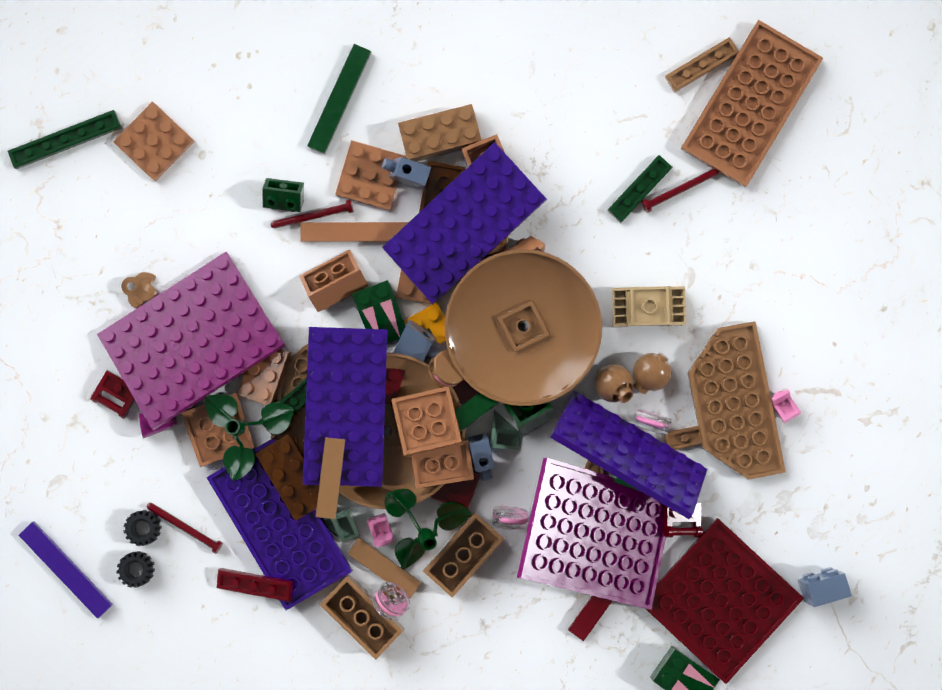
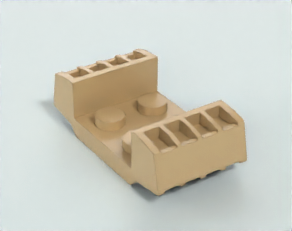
M685 286L612 288L614 328L687 325Z

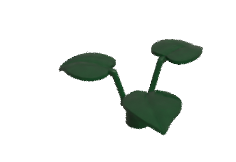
M219 394L207 395L205 397L206 410L212 423L218 427H225L226 432L233 435V439L240 445V447H229L223 456L224 466L231 480H238L246 476L255 463L254 451L251 448H244L242 441L239 439V436L245 432L246 426L265 424V428L269 433L281 434L288 429L294 415V410L289 405L274 402L267 404L261 410L263 421L243 422L233 418L237 414L238 405L232 396Z
M397 489L387 493L384 499L386 511L393 517H401L407 512L419 532L418 537L415 539L404 538L395 546V556L403 570L407 569L418 561L425 551H430L436 547L437 541L435 537L438 536V525L443 530H453L472 516L470 510L460 503H445L436 511L438 518L434 521L433 531L428 528L421 529L409 510L416 504L414 492L409 489Z

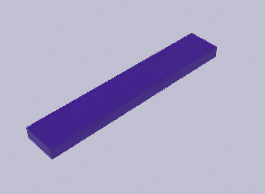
M35 521L31 522L18 535L97 619L113 605Z

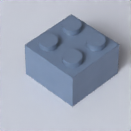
M832 567L822 569L819 574L802 575L803 578L798 579L804 602L813 607L852 596L845 573Z

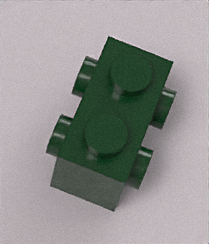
M266 178L262 188L263 208L301 212L304 203V183Z

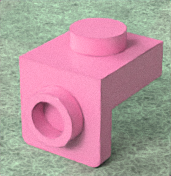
M788 389L778 391L773 395L771 399L773 409L783 423L801 415V411L790 397Z
M385 513L367 519L375 547L386 546L394 541Z

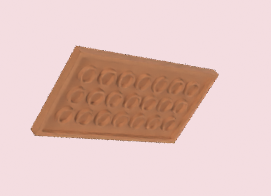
M758 20L680 149L746 188L822 62L823 57Z

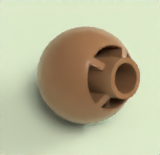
M660 352L658 354L647 353L639 357L633 367V377L636 381L633 387L643 394H646L649 390L658 391L664 388L670 381L672 372L671 366L667 362L668 358Z
M609 364L597 371L594 386L597 394L603 400L612 403L620 401L621 403H626L633 397V378L625 367L618 364Z

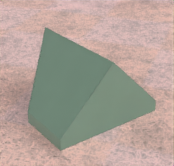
M494 409L490 448L520 450V431Z
M351 508L337 512L336 519L322 518L329 531L337 536L342 543L360 537Z

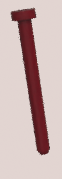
M712 169L649 201L645 199L641 201L643 209L646 213L652 211V207L718 175L719 171Z
M350 199L346 200V204L272 221L270 224L271 228L275 229L345 211L353 213L354 209Z
M153 503L147 504L148 510L212 548L214 554H217L221 549L223 542H215Z

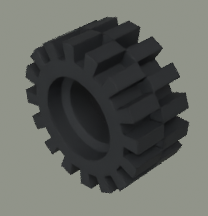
M142 510L132 513L130 517H127V522L123 526L125 527V530H123L124 534L126 533L127 535L126 539H129L130 543L136 544V546H145L156 541L157 537L161 534L160 529H162V526L159 524L161 521L157 519L158 516L156 514H152L153 512ZM141 520L146 521L150 527L148 534L144 536L139 535L136 531V524Z
M141 551L126 554L119 560L120 563L117 564L119 569L116 572L120 575L118 579L123 581V585L127 584V587L130 588L145 585L154 576L155 568H153V565L155 564L151 562L152 558L148 557L145 552L141 553ZM133 562H138L143 567V572L139 577H134L129 572V566Z

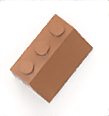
M350 249L299 276L317 312L325 310L331 305L346 299L352 293L369 286Z

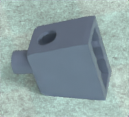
M403 157L394 159V161L385 158L382 164V169L390 172L389 178L413 188L426 185L431 169L429 166Z
M409 319L393 353L407 355L424 361L426 356L432 359L441 350L431 346L435 338L434 335Z
M487 433L468 437L476 472H480L483 481L492 479L491 469L495 468Z

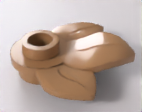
M141 272L136 277H127L123 280L121 289L128 295V302L132 307L139 308L143 305V301H149L158 295L156 289L151 285L156 279L154 274ZM129 283H134L135 288L133 290L128 289L127 285Z

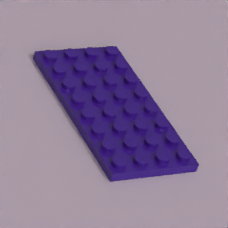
M494 142L382 248L432 304H435L470 269L483 260L546 202L547 198Z
M309 327L303 485H320L325 437L345 439L340 486L382 487L387 330Z
M574 391L550 438L685 518L690 519L694 513L708 469L688 458L685 454L671 448L668 444L654 438L651 434L637 428L634 424L620 418L617 414L603 408L602 405L586 398L585 395Z
M275 438L253 449L254 454L276 442ZM256 455L253 468L241 479L231 480L225 467L206 477L264 576L293 581L292 600L290 602L279 600L285 611L353 571L323 519L316 517L317 509L296 521L294 520Z

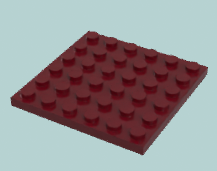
M716 518L703 532V535L690 546L658 581L652 609L646 610L717 677L727 684L800 604L804 597L719 518Z

